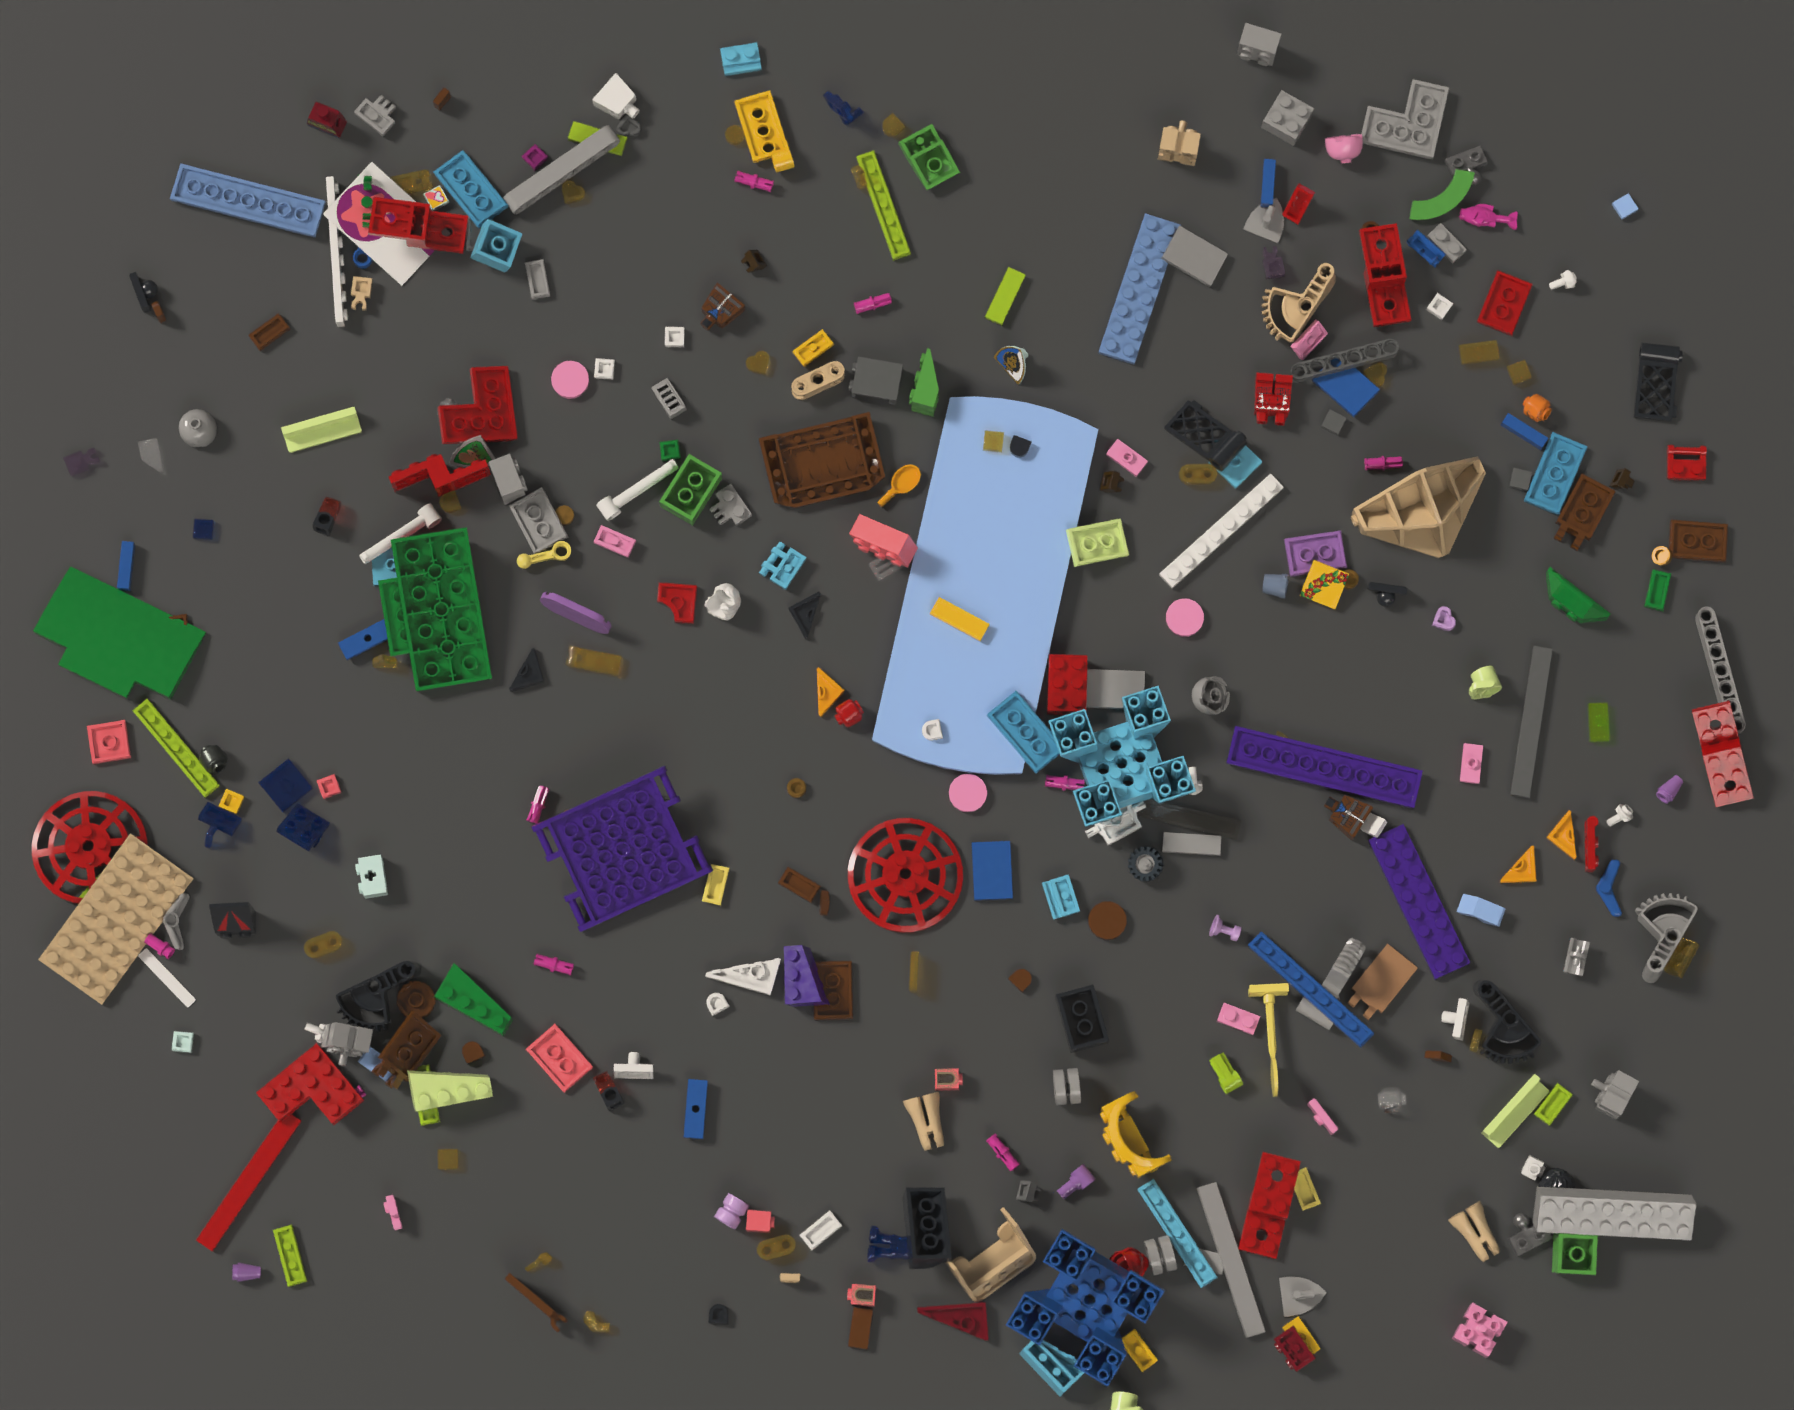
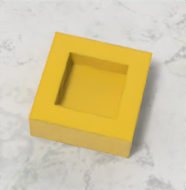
M226 789L219 808L237 815L245 797Z

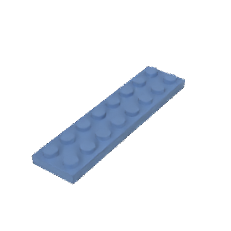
M181 163L170 196V200L314 238L316 237L326 204L324 200Z
M1145 213L1098 352L1099 354L1135 364L1168 263L1161 258L1177 228L1181 226L1180 224Z

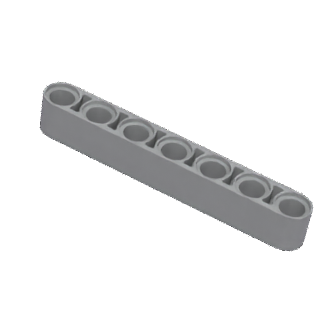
M610 125L604 126L504 196L503 200L508 204L513 214L522 212L620 143V139Z
M1703 607L1696 614L1695 621L1718 703L1730 700V704L1734 706L1733 716L1735 723L1740 726V730H1738V735H1740L1746 725L1716 614L1711 607ZM1701 613L1708 614L1710 620H1703L1701 617ZM1707 631L1713 632L1714 635H1715V638H1714V639H1709V638L1706 636V632H1707ZM1711 650H1717L1720 656L1714 657L1711 654ZM1716 668H1722L1725 675H1718ZM1721 686H1727L1730 690V693H1723L1721 691Z

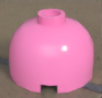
M1362 134L1325 138L1327 153L1331 158L1340 160V163L1352 162L1351 159L1361 153L1363 147Z

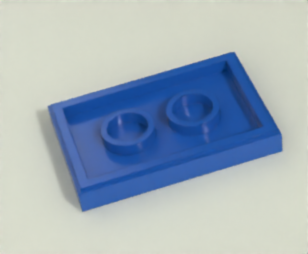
M1337 358L1332 359L1330 364L1333 367H1338L1341 365V361ZM1356 368L1312 379V382L1353 418L1380 392V389Z
M1010 841L972 842L974 901L1013 899Z

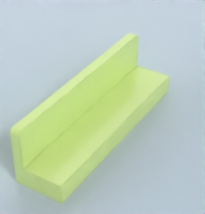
M355 407L281 427L289 453L362 432Z
M1536 1074L1526 1082L1481 1132L1497 1148L1502 1146L1550 1092L1539 1082L1540 1078Z

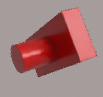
M1299 183L1282 216L1299 224L1315 192Z

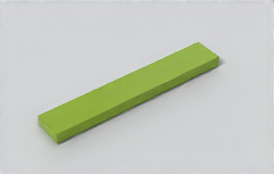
M874 150L856 156L892 259L896 260L911 255Z
M148 699L132 710L205 798L220 787Z

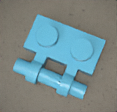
M779 541L777 546L772 548L771 555L767 561L762 563L759 574L765 577L768 572H772L770 581L786 590L807 558L791 547L787 553L783 552L782 550L786 545ZM778 557L781 558L782 561L778 567H775L773 565Z

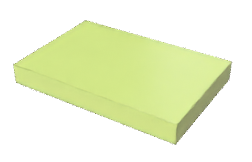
M1121 518L1066 530L1074 567L1129 556Z

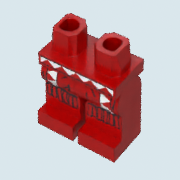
M1256 373L1254 415H1256L1257 424H1267L1268 416H1275L1274 425L1284 426L1290 411L1293 375L1276 374L1274 394H1272L1274 374Z

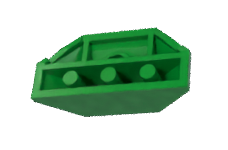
M1552 567L1547 570L1548 596L1554 608L1557 610L1562 609L1573 622L1586 623L1606 621L1611 614L1592 600Z

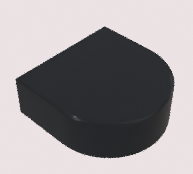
M1014 435L1010 443L1011 454L1018 458L1024 457L1028 453L1032 441Z
M722 1304L712 1306L709 1311L708 1323L728 1325L729 1311L726 1306Z

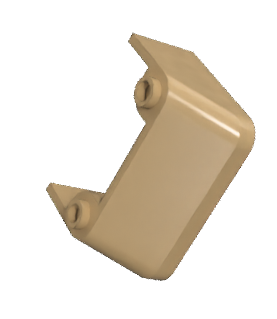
M1004 1207L1000 1210L1007 1221L997 1231L1000 1240L969 1262L963 1256L946 1262L953 1275L974 1302L984 1300L1031 1266L1036 1260V1254L1018 1224Z

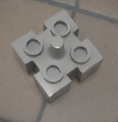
M338 1022L325 1024L321 1047L327 1048L329 1053L338 1054L340 1052L339 1065L346 1066L348 1056L357 1057L362 1056L363 1053H369L373 1029L355 1027Z
M1619 1070L1614 1074L1608 1075L1605 1083L1594 1079L1591 1085L1601 1090L1595 1100V1103H1597L1595 1109L1616 1120L1622 1115L1639 1081Z

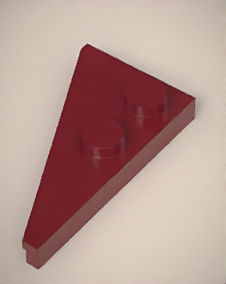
M986 1302L917 1307V1313L988 1341Z

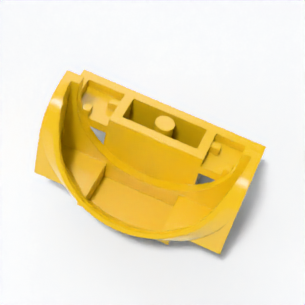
M1133 1091L1103 1106L1100 1116L1105 1124H1109V1126L1104 1128L1102 1136L1107 1145L1111 1144L1114 1150L1111 1153L1115 1161H1120L1121 1165L1126 1162L1130 1163L1128 1169L1132 1176L1136 1175L1137 1178H1140L1149 1172L1152 1173L1158 1170L1159 1167L1172 1161L1169 1154L1162 1158H1151L1145 1141L1132 1117L1126 1111V1105L1138 1098L1136 1091Z

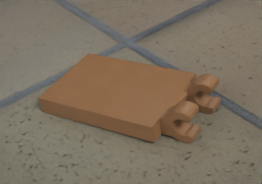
M1387 944L1351 988L1355 994L1347 1004L1354 1008L1361 999L1369 1006L1362 1016L1369 1020L1376 1010L1380 1013L1385 1010L1418 967Z

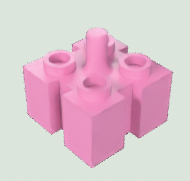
M1471 1303L1463 1316V1319L1467 1320L1465 1325L1461 1323L1458 1326L1452 1339L1464 1346H1467L1469 1343L1474 1345L1473 1351L1487 1358L1496 1344L1492 1339L1494 1336L1499 1337L1507 1322L1494 1314L1489 1318L1484 1315L1487 1310Z

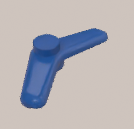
M1619 860L1610 861L1596 886V892L1614 917L1622 915L1612 890V885L1620 867Z

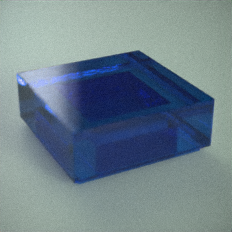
M194 519L193 539L213 540L214 520Z

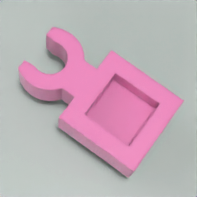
M386 1196L387 1202H383L386 1214L390 1213L395 1230L402 1229L395 1196Z

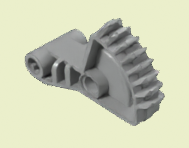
M1663 893L1660 899L1655 895L1653 900L1648 898L1647 904L1642 902L1641 908L1637 907L1635 909L1638 921L1658 941L1642 972L1643 979L1648 983H1654L1659 979L1698 910L1696 905L1687 901V896L1680 899V894H1677L1676 898H1673V894L1669 893L1668 898H1666V895ZM1664 905L1678 906L1692 912L1689 920L1681 915L1669 913L1658 916L1652 922L1644 914L1653 908ZM1667 935H1674L1676 937V940H1669Z
M1350 938L1322 984L1338 1001H1340L1339 993L1366 949L1365 945L1357 939ZM1303 997L1295 1011L1330 1030L1333 1023Z

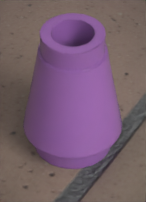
M1674 775L1673 778L1657 789L1656 796L1658 799L1666 804L1672 802L1683 784V780L1679 776Z
M243 1263L233 1264L232 1280L241 1282L260 1278V1266Z

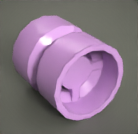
M728 1193L723 1201L724 1207H719L714 1217L736 1230L741 1221L739 1217L744 1216L750 1206Z

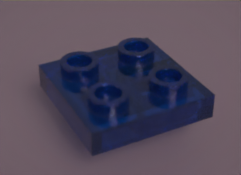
M297 803L277 827L276 832L305 850L310 851L312 847L315 848L318 845L324 832L329 828L330 822Z

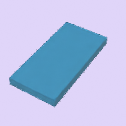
M464 150L433 172L478 229L482 227V224L487 219H493L508 208V204Z
M1552 432L1524 502L1559 516L1588 446Z
M1017 691L986 715L1035 774L1060 755L1052 732Z

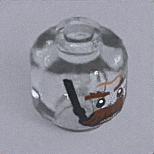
M1399 1087L1383 1088L1381 1093H1378L1379 1108H1382L1385 1113L1402 1111L1403 1105H1406V1093H1402Z

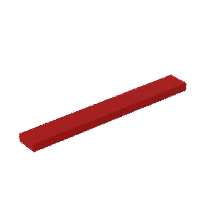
M291 1114L281 1123L279 1121L276 1122L196 1239L197 1242L212 1252L214 1251L302 1122Z

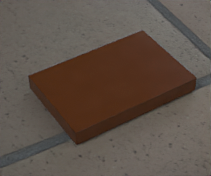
M1671 519L1669 549L1672 552V558L1726 562L1728 524Z
M852 961L815 962L829 1004L814 1005V1020L853 1019Z

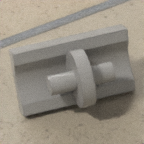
M1570 938L1563 972L1583 976L1590 942Z

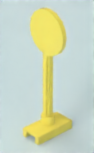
M1288 983L1249 985L1248 989L1249 997H1263V1003L1266 1006L1273 1097L1278 1096V1071L1275 1058L1277 1051L1274 1019L1275 996L1288 995Z

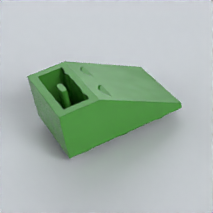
M927 348L926 354L922 353L919 369L921 371L916 373L914 387L916 388L911 390L909 404L912 405V411L933 417L939 399V388L931 350Z

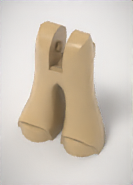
M939 1092L922 1096L928 1115L929 1126L924 1117L920 1097L903 1101L906 1110L915 1124L924 1151L931 1149V1142L928 1137L930 1134H934L933 1139L936 1142L937 1148L944 1146L939 1113Z
M1479 1201L1465 1210L1474 1222L1480 1236L1475 1232L1464 1211L1452 1216L1448 1221L1465 1237L1478 1258L1485 1262L1489 1259L1483 1247L1485 1243L1494 1256L1500 1253V1249L1488 1226L1483 1205Z

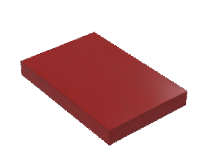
M1497 270L1477 323L1512 336L1533 284Z

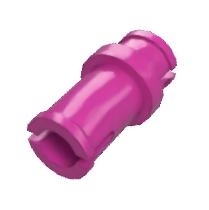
M152 933L144 941L146 945L156 950L158 955L165 956L167 959H170L175 952L170 943L167 941L163 942Z

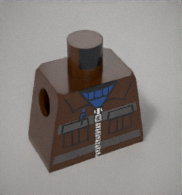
M717 283L701 308L702 313L706 317L700 324L707 331L714 324L723 329L745 311V305Z
M1346 795L1343 796L1340 803L1329 797L1324 807L1333 812L1329 821L1350 840L1354 839L1373 809L1372 806Z

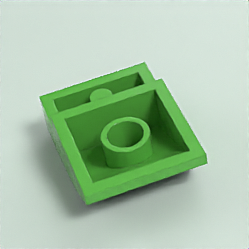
M933 124L898 142L902 152L926 190L960 173Z

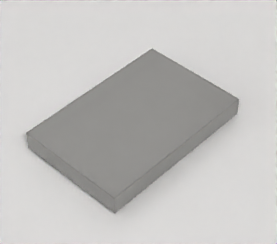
M1179 226L1161 259L1210 287L1228 254Z
M543 487L509 505L534 554L541 553L551 548L556 542L569 538Z
M1087 669L1086 708L1124 709L1122 697L1144 690L1145 671Z

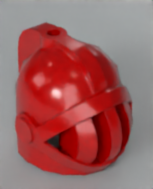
M1133 1247L1116 1251L1109 1258V1260L1130 1272L1132 1270L1140 1276L1144 1275L1149 1265L1147 1257Z

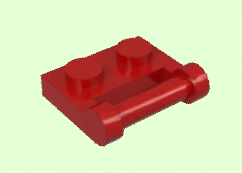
M1668 445L1667 479L1706 480V446H1700L1699 448ZM1674 454L1699 455V460L1674 459Z

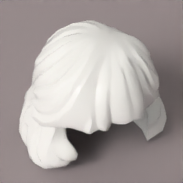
M729 583L720 584L715 587L714 594L708 597L704 605L707 607L708 613L714 617H718L721 620H730L735 616L740 607V593Z

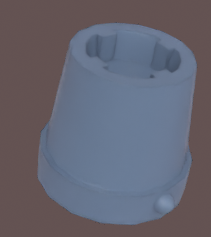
M1284 573L1265 574L1263 593L1285 599L1289 575Z

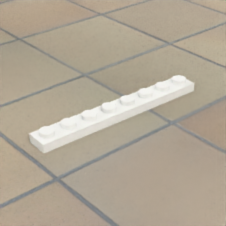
M333 176L326 177L328 208L337 199L336 194L340 193L339 183L335 182ZM329 220L335 322L337 327H345V320H348L347 309H344V302H347L346 291H343L342 284H345L346 281L345 273L341 272V266H344L343 254L340 255V248H343L342 236L339 237L340 229L337 228V223L334 225Z
M1269 474L1159 573V576L1171 588H1174L1284 487L1272 474Z

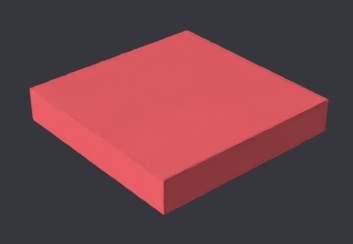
M126 720L87 726L92 764L131 758Z

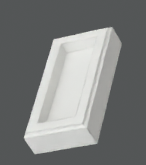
M828 1211L801 1233L800 1237L811 1250H814L841 1228L842 1225L833 1213Z

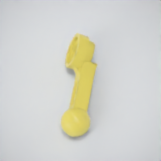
M558 541L550 551L533 555L520 554L517 557V565L522 569H526L531 564L547 560L564 561L570 557L571 547L565 541ZM563 547L566 549L567 554L559 556L556 553V549Z

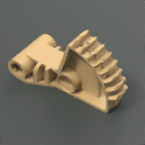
M1323 263L1318 267L1316 275L1302 294L1275 287L1272 290L1265 289V293L1269 296H1263V300L1268 303L1262 304V308L1266 309L1262 311V315L1267 316L1263 319L1264 322H1270L1266 325V328H1273L1270 334L1275 335L1278 333L1275 336V340L1278 341L1283 338L1289 343H1294L1318 306L1335 285L1336 276L1331 264ZM1275 294L1284 296L1282 301L1283 317L1291 327L1296 329L1292 337L1280 331L1271 317V303ZM1308 303L1311 305V308L1308 311H1304L1301 309L1303 304Z

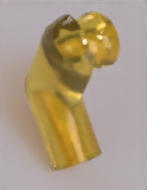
M592 1311L585 1313L584 1323L592 1332L609 1333L610 1323L598 1322L595 1318V1313Z

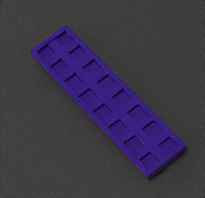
M1404 824L1380 834L1378 838L1373 837L1369 839L1368 842L1434 980L1470 964Z

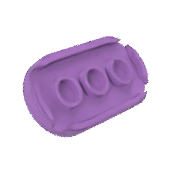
M547 592L542 594L540 602L552 612L595 632L609 633L612 627L609 621L607 623L604 622L605 618L602 615L558 594L549 593L547 595Z

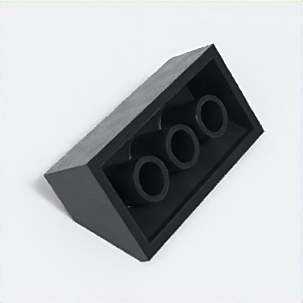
M945 1187L906 1188L902 1199L909 1269H930L950 1261L952 1257Z

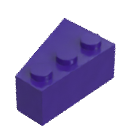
M803 945L784 946L786 1005L799 1007L829 1004L809 947Z

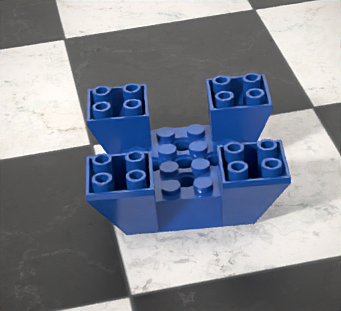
M1062 1229L1043 1260L1044 1263L1060 1272L1050 1289L1025 1292L1006 1326L1040 1346L1053 1322L1088 1342L1074 1367L1108 1387L1127 1355L1119 1327L1128 1313L1146 1323L1165 1290L1134 1271H1127L1096 1252L1094 1247ZM1097 1279H1102L1104 1284L1100 1283ZM1071 1284L1076 1285L1078 1289H1074ZM1088 1294L1093 1295L1095 1299H1091ZM1105 1305L1111 1306L1112 1309H1107ZM1079 1310L1084 1311L1086 1315H1082Z

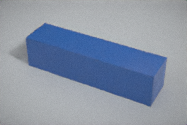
M1264 159L1260 207L1268 208L1269 205L1273 206L1276 160Z
M1509 413L1501 423V426L1539 450L1543 448L1548 440V437Z
M122 541L117 582L119 590L131 591L135 553L134 542Z

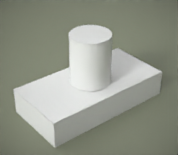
M1459 998L1457 1013L1443 1011L1442 1013L1443 1023L1454 1024L1452 1036L1456 1040L1463 1041L1469 1009V1001L1467 999Z
M630 1052L628 1054V1064H614V1078L653 1079V1064H640V1053Z

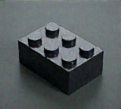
M1094 984L1056 994L1055 999L1070 1053L1108 1044L1109 1038Z

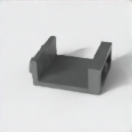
M858 356V360L853 363L852 373H855L854 380H850L849 384L852 398H855L857 394L889 400V404L896 405L903 364Z

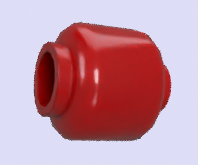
M848 699L836 707L837 714L834 717L839 725L844 724V726L849 728L862 720L864 711L857 700Z

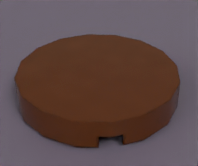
M1103 901L1096 904L1088 917V926L1091 932L1097 938L1112 940L1119 937L1127 924L1123 908L1111 901Z
M411 981L404 984L399 990L397 1006L404 1016L407 1017L413 1011L423 1019L429 1016L435 1007V994L428 984L420 981Z

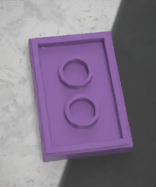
M1341 530L1284 539L1290 577L1308 574L1313 560L1339 570L1347 569Z

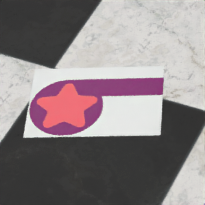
M371 162L323 215L334 225L337 223L338 229L402 286L435 250L408 247L406 240L368 235L369 228L362 227V222L370 223V220H362L363 213H371L372 205L369 208L362 206L361 200L365 196L370 197L372 201L373 197L416 202ZM364 176H372L371 190H363ZM387 214L384 219L390 223L395 220V216ZM446 228L443 229L442 235L449 236L450 232Z

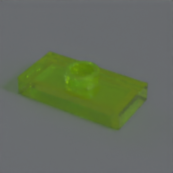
M1588 703L1590 742H1609L1608 703Z

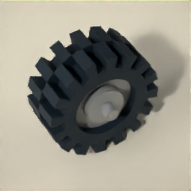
M1149 846L1140 847L1130 854L1128 868L1134 878L1140 881H1151L1162 873L1164 866L1163 857L1155 848Z

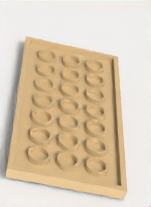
M129 834L38 960L102 1005L146 945L144 941L150 933L154 934L162 923L164 915L179 895L184 893L194 878L138 838Z

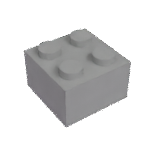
M1245 23L1237 56L1246 61H1257L1262 66H1272L1282 33Z
M1281 90L1264 118L1261 128L1294 146L1312 117L1314 108Z
M507 454L489 461L504 505L526 496L524 492L527 491L526 483L522 475L518 476L521 472L516 458L512 459L511 455Z

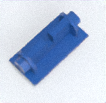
M1419 230L1406 241L1409 247L1411 246L1433 267H1436L1446 255Z

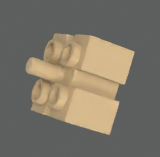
M1180 121L1179 129L1175 126L1163 127L1158 160L1177 161L1180 164L1195 166L1201 133H1197L1196 130L1192 129L1186 130V121Z

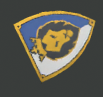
M1016 346L1003 347L995 354L994 358L1019 385L1025 375V359L1028 357V353L1025 349Z

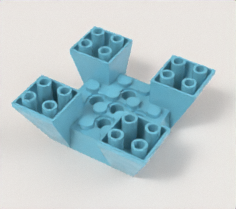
M1159 686L1122 697L1126 722L1094 733L1085 709L1048 720L1060 756L1079 763L1087 786L1074 790L1073 794L1085 827L1122 816L1120 808L1131 804L1133 805L1151 798L1157 803H1163L1196 792L1184 756L1162 762L1154 738L1171 722ZM1118 746L1120 747V749L1118 751H1113L1111 747ZM1141 757L1145 761L1139 763L1135 761V759ZM1119 763H1124L1126 767L1118 768L1117 765ZM1106 769L1108 773L1100 774L1098 771ZM1131 781L1133 784L1130 786H1126L1123 784V782Z

